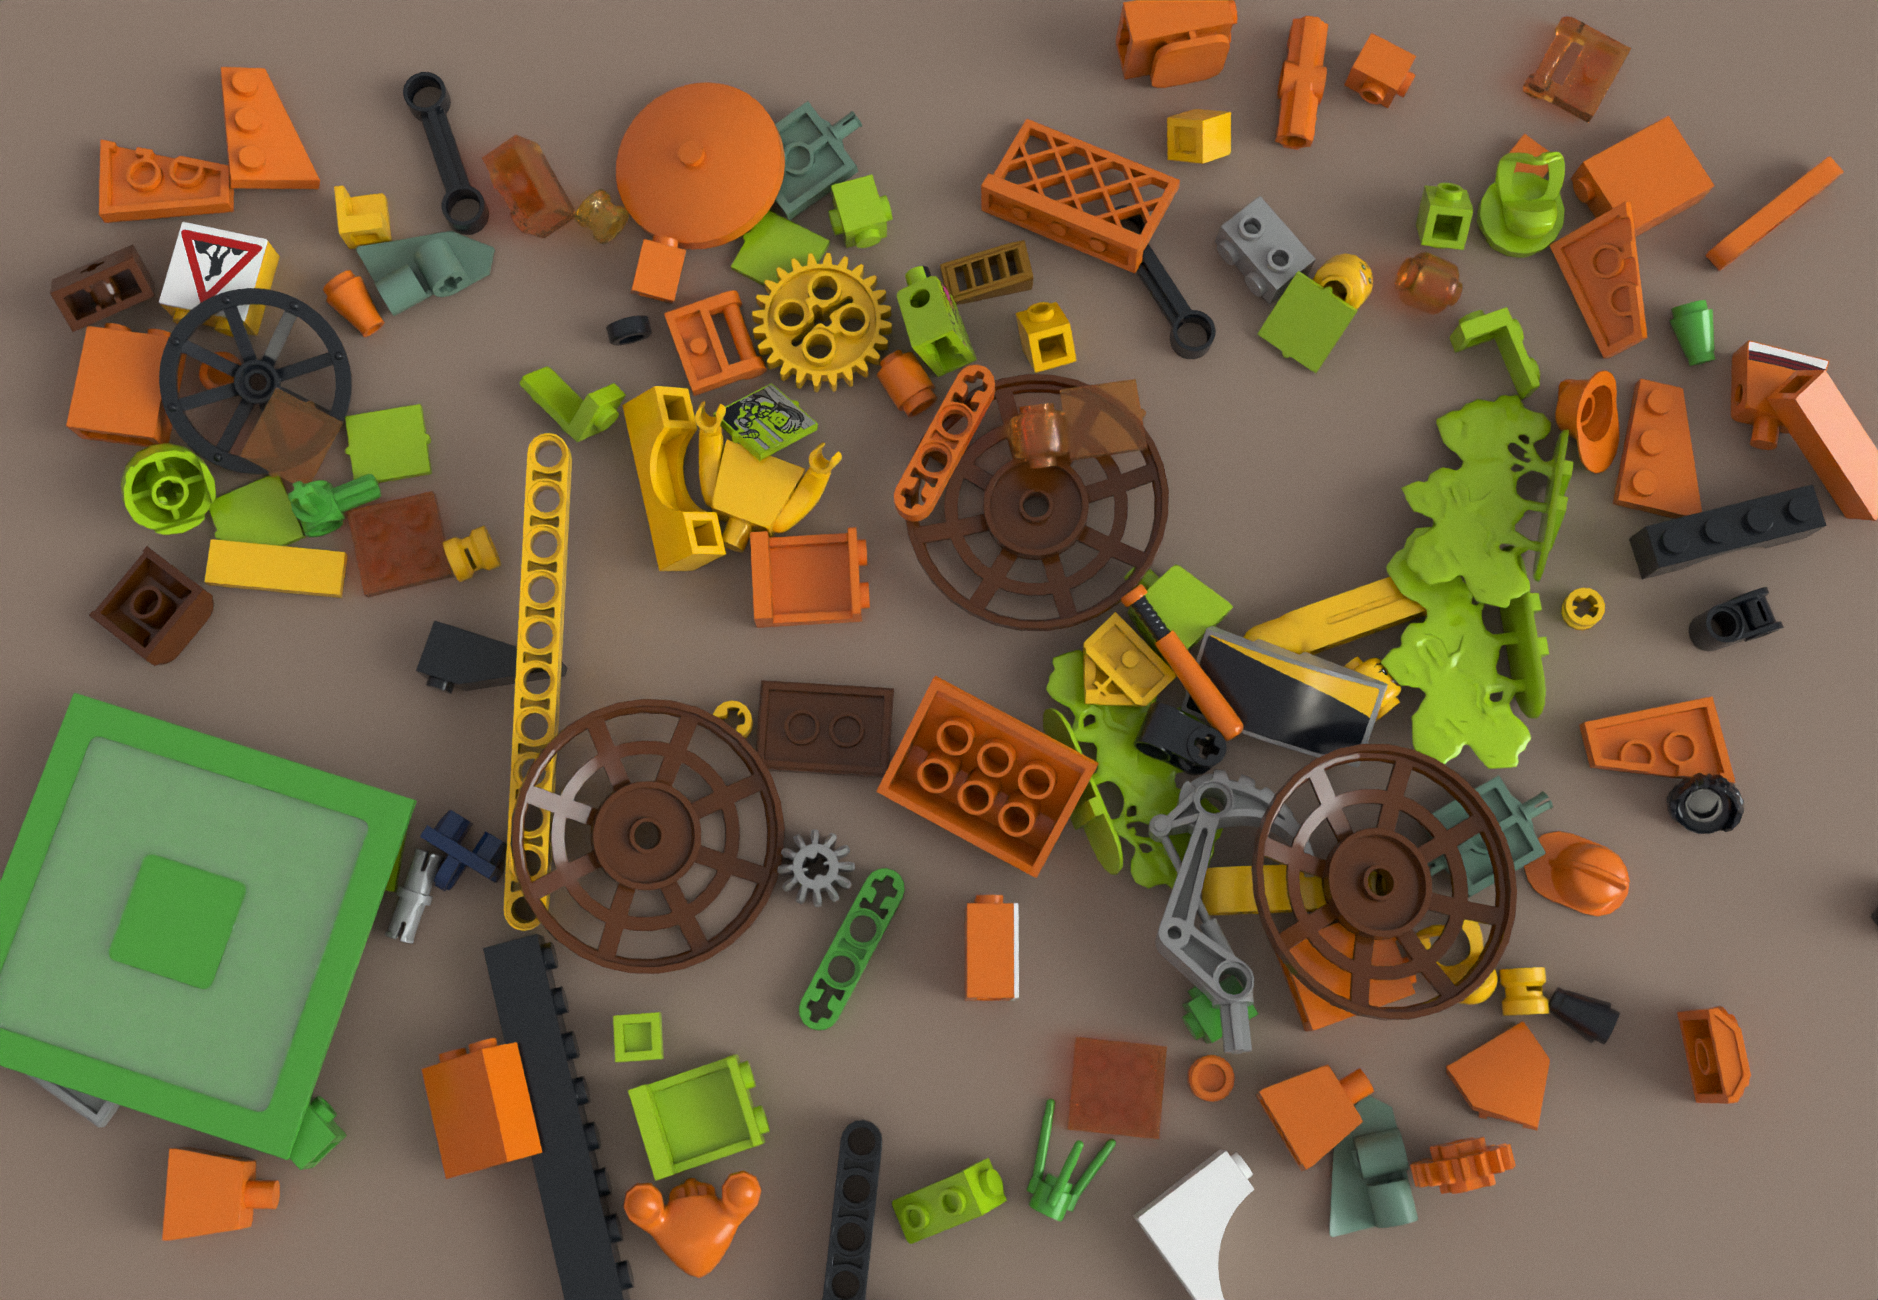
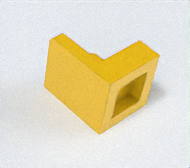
M1193 109L1167 117V160L1203 164L1231 153V112Z
M344 185L334 186L338 230L349 249H355L362 245L392 241L388 202L383 193L350 197Z

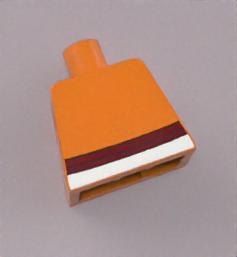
M1750 340L1733 353L1731 417L1734 421L1753 425L1750 439L1752 447L1762 450L1776 449L1780 432L1789 433L1767 398L1796 370L1827 371L1829 360Z

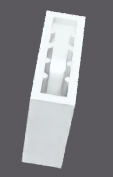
M1218 1150L1133 1215L1193 1300H1224L1218 1270L1221 1240L1236 1208L1255 1190L1248 1181V1178L1253 1173L1237 1152L1230 1156L1226 1150Z

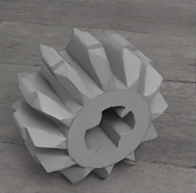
M814 829L811 830L810 834L812 844L807 846L799 834L793 837L796 846L800 849L798 853L789 848L782 849V856L793 861V864L778 866V873L780 875H795L787 880L782 887L785 892H789L799 885L801 886L795 899L797 903L803 904L809 892H813V904L818 908L822 906L821 892L827 891L834 903L839 901L838 893L833 888L835 883L844 889H850L851 881L840 876L839 873L854 871L855 864L849 861L838 862V860L850 853V848L848 845H843L832 851L837 840L836 834L830 833L824 845L820 844L819 831ZM819 857L825 859L826 862L823 865L825 869H829L828 873L825 876L817 874L814 880L809 879L807 875L810 873L808 868H804L805 864L808 861L815 863Z

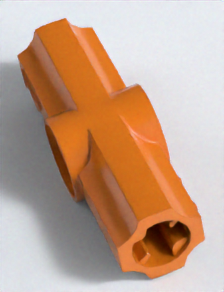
M1314 16L1293 19L1289 30L1287 57L1282 65L1277 91V99H1281L1275 138V142L1280 143L1284 148L1298 150L1304 147H1311L1315 136L1317 107L1322 100L1327 67L1323 66L1328 24L1321 21L1319 17Z

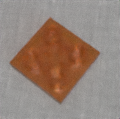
M434 491L347 511L361 582L366 597L369 598L454 577L442 543L446 538Z
M1075 1037L1067 1130L1159 1139L1167 1046Z

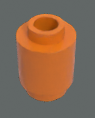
M897 350L880 362L881 369L877 373V377L899 411H905L908 417H913L922 413L936 402L937 397L933 392L935 386L913 352L903 354L901 350Z

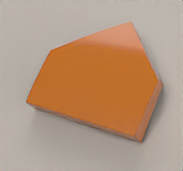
M1524 1021L1446 1067L1447 1075L1471 1109L1479 1112V1118L1487 1119V1117L1523 1124V1128L1538 1131L1550 1059Z

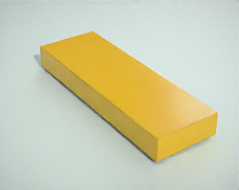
M211 539L204 582L209 586L342 598L348 555L345 552Z

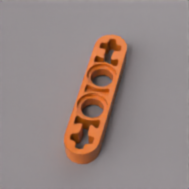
M1831 156L1827 157L1726 236L1705 256L1718 271L1723 270L1827 188L1844 171Z
M969 365L959 372L897 484L894 492L895 508L898 514L905 520L912 522L921 521L930 515L995 395V380L991 371L985 366ZM977 378L983 380V389L986 391L977 390L970 401L971 408L977 409L973 412L964 404L968 397V385L966 382L975 383ZM951 414H960L966 418L968 425L964 432L953 435L944 430L942 426L943 421ZM938 451L946 456L948 461L943 470L930 472L923 467L922 460L929 452ZM914 474H917L926 482L921 491L924 504L923 506L915 504L910 509L907 508L904 495L915 494L920 485L919 478L913 477ZM928 483H932V484H936V485H935V487L932 488Z

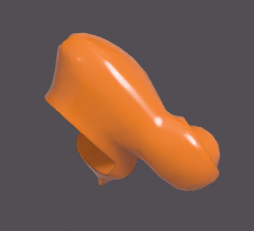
M744 1170L729 1174L722 1185V1198L718 1197L714 1186L711 1184L699 1182L695 1178L686 1179L684 1184L678 1185L671 1190L668 1204L664 1205L662 1193L652 1183H636L626 1191L623 1208L629 1221L650 1234L662 1251L678 1268L687 1275L701 1278L710 1273L721 1261L732 1242L738 1226L758 1206L762 1189L757 1177Z

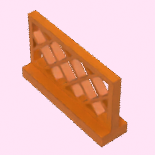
M1026 119L994 174L988 173L982 183L981 209L988 214L1135 274L1142 262L1143 252L1179 189L1180 180ZM1031 135L1047 142L1049 149L1028 155L1024 145ZM1074 153L1085 158L1087 165L1067 171L1061 157ZM1054 159L1059 173L1038 179L1033 165ZM1026 168L1031 181L1017 185L1005 180L1008 172ZM1115 169L1123 172L1126 180L1105 186L1100 172ZM1092 175L1097 189L1076 194L1071 181ZM1064 183L1069 197L1054 200L1046 197L1042 189ZM1152 184L1165 189L1161 197L1144 202L1138 188ZM1131 191L1136 204L1115 210L1109 196ZM1102 199L1108 213L1093 216L1084 212L1081 204ZM1141 214L1145 224L1141 234H1137L1123 228L1120 220Z

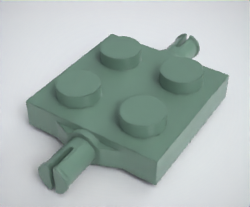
M807 101L775 124L784 147L785 170L779 193L774 202H776L789 221L831 192V185L845 182L858 173L857 166L845 151L842 141L849 134L862 127L861 121L853 111L834 125H831L828 121L821 118Z
M1499 775L1475 788L1494 813L1507 839L1515 871L1546 854L1534 833L1531 820L1548 809L1553 808L1551 800L1536 808L1534 807L1536 804L1549 798L1544 791L1521 804L1520 801L1510 794ZM1456 800L1432 813L1446 830L1469 818L1464 808ZM1424 828L1430 840L1433 839L1430 833ZM1480 833L1457 846L1466 870L1468 898L1494 884V874L1489 854ZM1443 855L1427 863L1428 866H1432L1430 868L1431 877L1444 869L1449 873Z

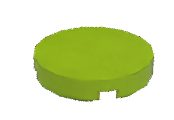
M1515 172L1512 177V190L1519 198L1536 199L1546 192L1549 181L1534 173ZM1494 182L1487 188L1478 204L1477 223L1479 229H1482L1483 235L1487 238L1485 241L1492 249L1509 257L1526 258L1545 250L1555 241L1564 224L1565 208L1559 193L1556 199L1558 215L1552 230L1537 239L1522 238L1507 228L1502 202Z

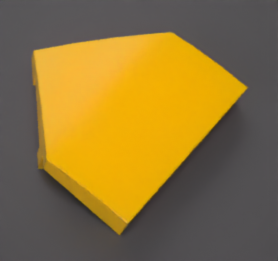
M1116 612L1083 643L1084 704L1146 707L1177 677L1175 672Z

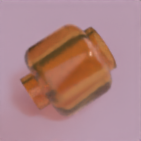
M1421 252L1413 258L1408 257L1405 259L1397 272L1394 283L1395 288L1398 290L1399 298L1405 305L1430 315L1441 313L1447 306H1454L1459 300L1463 289L1462 283L1459 282L1458 267L1453 262L1429 252Z
M1054 403L1019 407V414L1011 418L1009 425L1013 455L1018 460H1029L1030 469L1057 466L1056 457L1063 456L1069 452L1070 441L1067 417L1063 411L1055 410Z

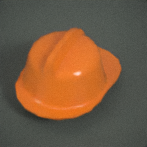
M1606 370L1595 373L1590 379H1566L1561 381L1555 412L1558 428L1561 431L1569 429V436L1577 440L1582 464L1592 473L1604 472L1612 464L1619 445L1616 381L1613 374Z
M1556 831L1543 834L1538 838L1546 854L1524 866L1527 881L1537 893L1548 900L1592 916L1611 914L1622 905L1628 895L1630 880L1627 867L1619 855L1603 845L1571 833Z

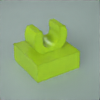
M661 1012L613 1016L615 1063L664 1059Z

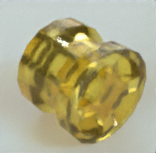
M598 189L581 203L574 219L581 227L590 228L597 242L605 244L621 232L628 221L629 212L623 206H615L611 202V196L604 189Z

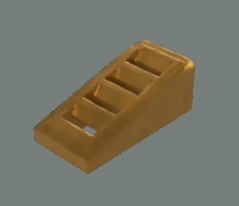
M1025 240L1007 243L940 264L944 287L952 295L956 305L1032 290L1033 272ZM1015 261L1018 274L1010 276L1007 262ZM990 266H998L1001 279L993 281ZM980 268L983 285L976 286L973 269ZM955 273H964L967 290L959 291Z

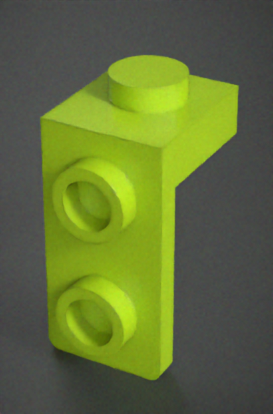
M1507 307L1485 315L1483 310H1478L1459 319V325L1449 337L1455 353L1495 339L1520 399L1530 397L1539 388L1540 370L1534 358L1528 356L1522 343L1524 340L1522 327L1517 319H1512Z
M548 366L524 375L519 382L520 386L576 442H580L608 429L619 416L617 409L626 396L613 383L587 394L583 401Z
M988 1157L952 1176L893 1200L892 1207L907 1242L913 1244L980 1217L1006 1202L1007 1199L1003 1192L1002 1179L999 1173L993 1169Z

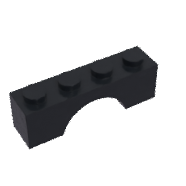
M1811 484L1645 526L1630 537L1629 541L1643 580L1682 570L1699 562L1734 551L1760 546L1769 548L1804 539L1827 525L1814 486Z

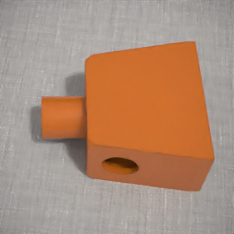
M1325 1065L1266 1087L1255 1094L1302 1172L1316 1164L1363 1122L1354 1104L1374 1093V1089L1360 1068L1338 1080L1329 1065Z
M193 1147L169 1148L162 1241L251 1227L253 1209L277 1208L280 1198L279 1181L256 1180L257 1164L254 1159Z

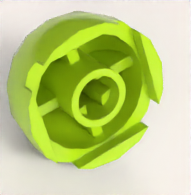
M172 443L153 444L138 451L125 465L121 478L122 501L132 519L139 525L142 524L146 528L153 529L155 533L163 535L184 533L198 526L206 518L204 514L209 510L211 503L213 504L216 498L215 480L205 462L188 448Z

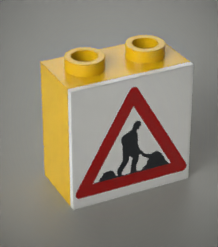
M182 222L159 304L173 317V322L178 324L190 310L201 302L223 292L245 288L270 290L280 256L267 239ZM265 305L238 306L248 334L258 335ZM224 311L212 316L202 324L215 327V330L223 335L234 337Z

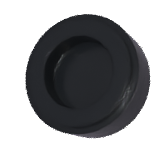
M645 315L623 318L612 322L606 327L609 341L615 346L639 342L648 338L652 333L648 316Z

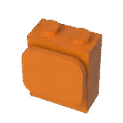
M1134 0L1124 2L1115 40L1124 80L1150 75L1153 87L1167 88L1207 80L1218 75L1224 68L1230 49L1232 26L1237 24L1235 1Z

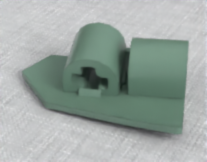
M454 231L362 245L356 248L358 255L373 278L377 290L393 316L400 314L432 295L437 297L453 295L490 275L495 253L494 247Z
M1371 1096L1365 1097L1354 1106L1363 1122L1333 1148L1329 1234L1331 1237L1372 1227H1395L1418 1220L1406 1171L1409 1170L1407 1155L1400 1130L1397 1128L1393 1108Z

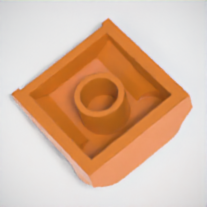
M1722 1006L1677 1012L1696 1103H1737L1740 1097L1743 1096L1745 1087L1749 1085L1751 1073L1742 1031L1738 1026L1735 1016L1728 1014Z

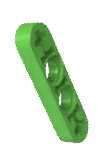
M888 868L877 869L864 882L801 999L799 1015L803 1023L809 1028L817 1031L827 1030L838 1021L903 899L905 893L904 882L896 871ZM888 877L894 880L892 888L897 891V894L894 898L886 896L882 901L879 909L888 911L884 919H881L873 910L861 908L860 905L864 899L872 905L877 895V890L872 887L875 880L883 882ZM860 916L869 917L876 924L875 936L867 942L856 941L850 934L851 923ZM839 956L848 957L855 966L852 978L842 983L834 981L828 972L830 962ZM823 979L831 988L845 991L841 1000L832 995L827 1005V1008L832 1011V1016L829 1020L821 1017L818 1023L810 1020L812 1012L807 1006L811 1000L814 1002L821 1000L825 990L816 987L819 981Z

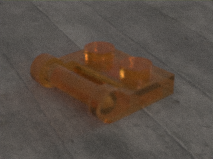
M1565 16L1561 18L1555 28L1556 37L1536 72L1530 74L1523 84V90L1530 97L1545 99L1589 123L1632 48L1573 17ZM1577 42L1583 48L1563 84L1560 85L1550 80L1570 44Z

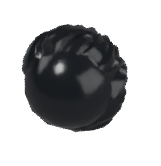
M1697 773L1690 778H1684L1678 785L1674 786L1666 799L1667 809L1672 819L1676 823H1680L1687 830L1697 834H1711L1720 830L1725 832L1732 831L1740 823L1744 813V800L1739 790L1735 788V784L1728 782L1726 778L1719 774L1711 775L1709 773L1704 775Z

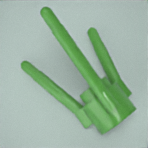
M1048 1099L1040 1131L1033 1175L1026 1190L1033 1194L1029 1203L1031 1208L1050 1218L1063 1221L1067 1210L1073 1212L1080 1195L1106 1161L1108 1155L1115 1147L1116 1141L1109 1139L1072 1190L1073 1184L1068 1180L1084 1147V1143L1081 1140L1075 1142L1059 1176L1047 1173L1045 1180H1043L1055 1109L1054 1099Z

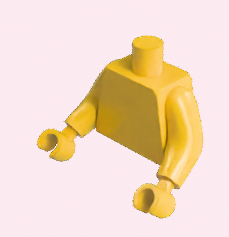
M703 401L695 414V422L700 427L699 480L705 504L712 509V512H717L718 519L727 522L722 534L724 547L743 553L749 540L750 532L768 531L770 538L775 532H786L799 523L819 502L829 481L831 470L841 461L842 455L838 451L830 461L826 460L822 455V448L825 446V443L822 442L810 453V467L807 472H805V468L773 456H768L759 461L741 444L727 439L724 446L720 424L725 416L726 408L723 404H719L716 417H711L705 412V401Z

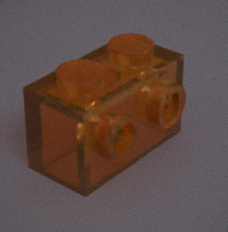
M515 134L482 157L491 174L492 184L503 196L511 210L510 215L513 222L523 233L546 238L578 216L538 143Z

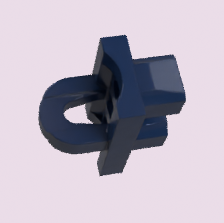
M449 810L441 818L434 829L427 825L419 836L449 854L434 879L435 886L442 891L451 890L467 866L497 883L503 874V871L498 866L504 858L507 844L485 831L472 852L464 848L460 843L473 823L452 810Z

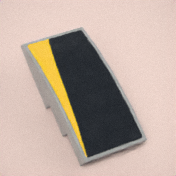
M1214 626L1206 628L1196 660L1242 721L1244 728L1241 733L1315 757H1321L1340 748L1368 744L1388 686L1387 683L1310 653L1303 652L1299 655L1261 639L1250 641ZM1186 691L1181 711L1207 720L1188 691ZM1361 761L1347 763L1345 765L1358 768L1361 764Z

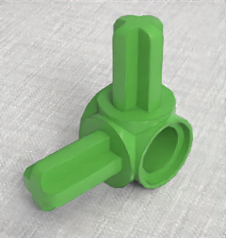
M367 474L335 488L330 482L328 483L325 480L306 484L302 481H296L293 483L294 490L287 494L291 502L292 511L300 520L305 535L307 537H319L339 529L344 524L343 520L346 519V511L380 498L381 489L376 478L372 474Z

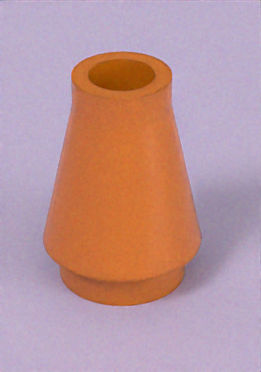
M347 270L335 276L324 286L323 292L327 296L326 303L358 329L363 337L370 336L384 325L385 322L379 315L361 276L356 277L351 270Z

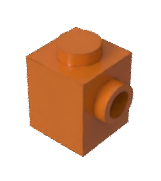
M1371 33L1352 66L1344 86L1358 92L1365 101L1371 104H1381L1389 108L1396 94L1404 98L1416 74L1409 70L1416 56Z
M655 234L652 241L643 240L631 294L673 304L686 250L677 248L678 240Z

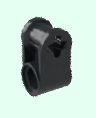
M1762 587L1716 605L1696 616L1690 623L1689 636L1696 647L1709 652L1742 641L1748 642L1783 629L1784 626L1781 621H1776L1766 598L1769 594L1768 588ZM1711 619L1720 625L1722 636H1718L1712 630Z
M1160 702L1151 703L1134 741L1135 748L1143 754L1164 761L1194 776L1202 775L1220 763L1227 749L1226 741L1219 731L1186 716L1175 707ZM1197 744L1203 746L1202 754L1205 756L1204 759L1198 756L1200 748L1196 746Z

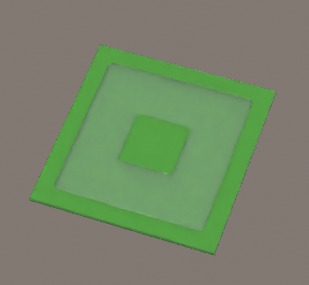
M74 693L0 881V1066L288 1160L417 801Z

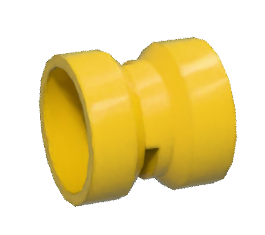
M485 525L473 529L470 535L465 538L453 537L442 542L447 559L459 582L472 578L474 572L480 569L490 571L501 566L497 550ZM467 548L469 549V552H470V554H471V557H472L473 561H472L471 558H470V555H469V553H468V551H467Z
M1545 967L1499 970L1500 984L1505 988L1506 995L1502 1001L1503 1016L1549 1014L1548 999L1543 996L1542 989L1546 982Z

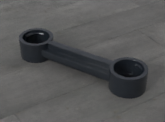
M431 72L416 73L406 81L403 88V96L411 113L415 118L422 121L446 192L441 204L443 215L455 232L463 235L475 234L486 226L489 219V210L482 194L470 185L446 114L451 105L450 95L444 82L436 74ZM425 87H435L441 90L439 100L430 107H418L413 103L415 94ZM473 199L479 203V212L474 218L468 221H457L451 218L452 208L459 201Z
M1128 205L1115 207V210L1128 207ZM1141 214L1126 218L1136 224L1140 232L1139 234H1141L1145 226ZM1147 244L1143 252L1142 262L1136 272L1172 326L1170 344L1174 352L1185 359H1198L1209 351L1216 334L1214 322L1204 312L1191 310L1150 245ZM1185 323L1198 324L1206 331L1207 342L1199 347L1187 346L1179 339L1177 331Z

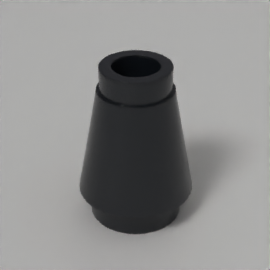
M1560 987L1556 988L1549 1002V1013L1553 1014L1554 1017L1590 1043H1593L1595 1040L1604 1045L1609 1039L1620 1015V1012L1610 1008V1002L1564 990Z

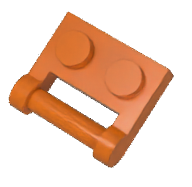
M735 290L727 291L664 313L694 396L742 379L756 378L767 371L763 358L757 356L740 311L742 301L739 293ZM716 314L724 315L741 361L731 365L728 364L711 316Z

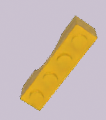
M653 386L623 404L622 407L659 571H694L726 555L717 512L705 511L698 507L691 499L685 485L683 472L684 457L687 446L697 431L688 388Z

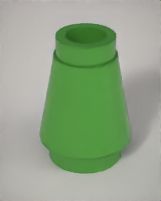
M1699 300L1672 308L1673 319L1669 320L1685 357L1688 359L1689 366L1716 360L1714 354L1713 309H1708L1706 300Z

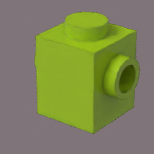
M872 174L831 185L834 209L828 211L834 235L842 234L846 248L853 246L868 248L878 244L881 238L887 237V221L893 220L887 196H879Z
M1446 182L1439 183L1437 186L1424 185L1416 221L1421 245L1438 249L1464 250L1473 214V207L1467 190H1464L1459 185Z

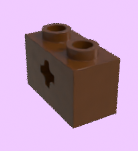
M132 244L52 279L50 294L72 332H75L154 297L155 282Z

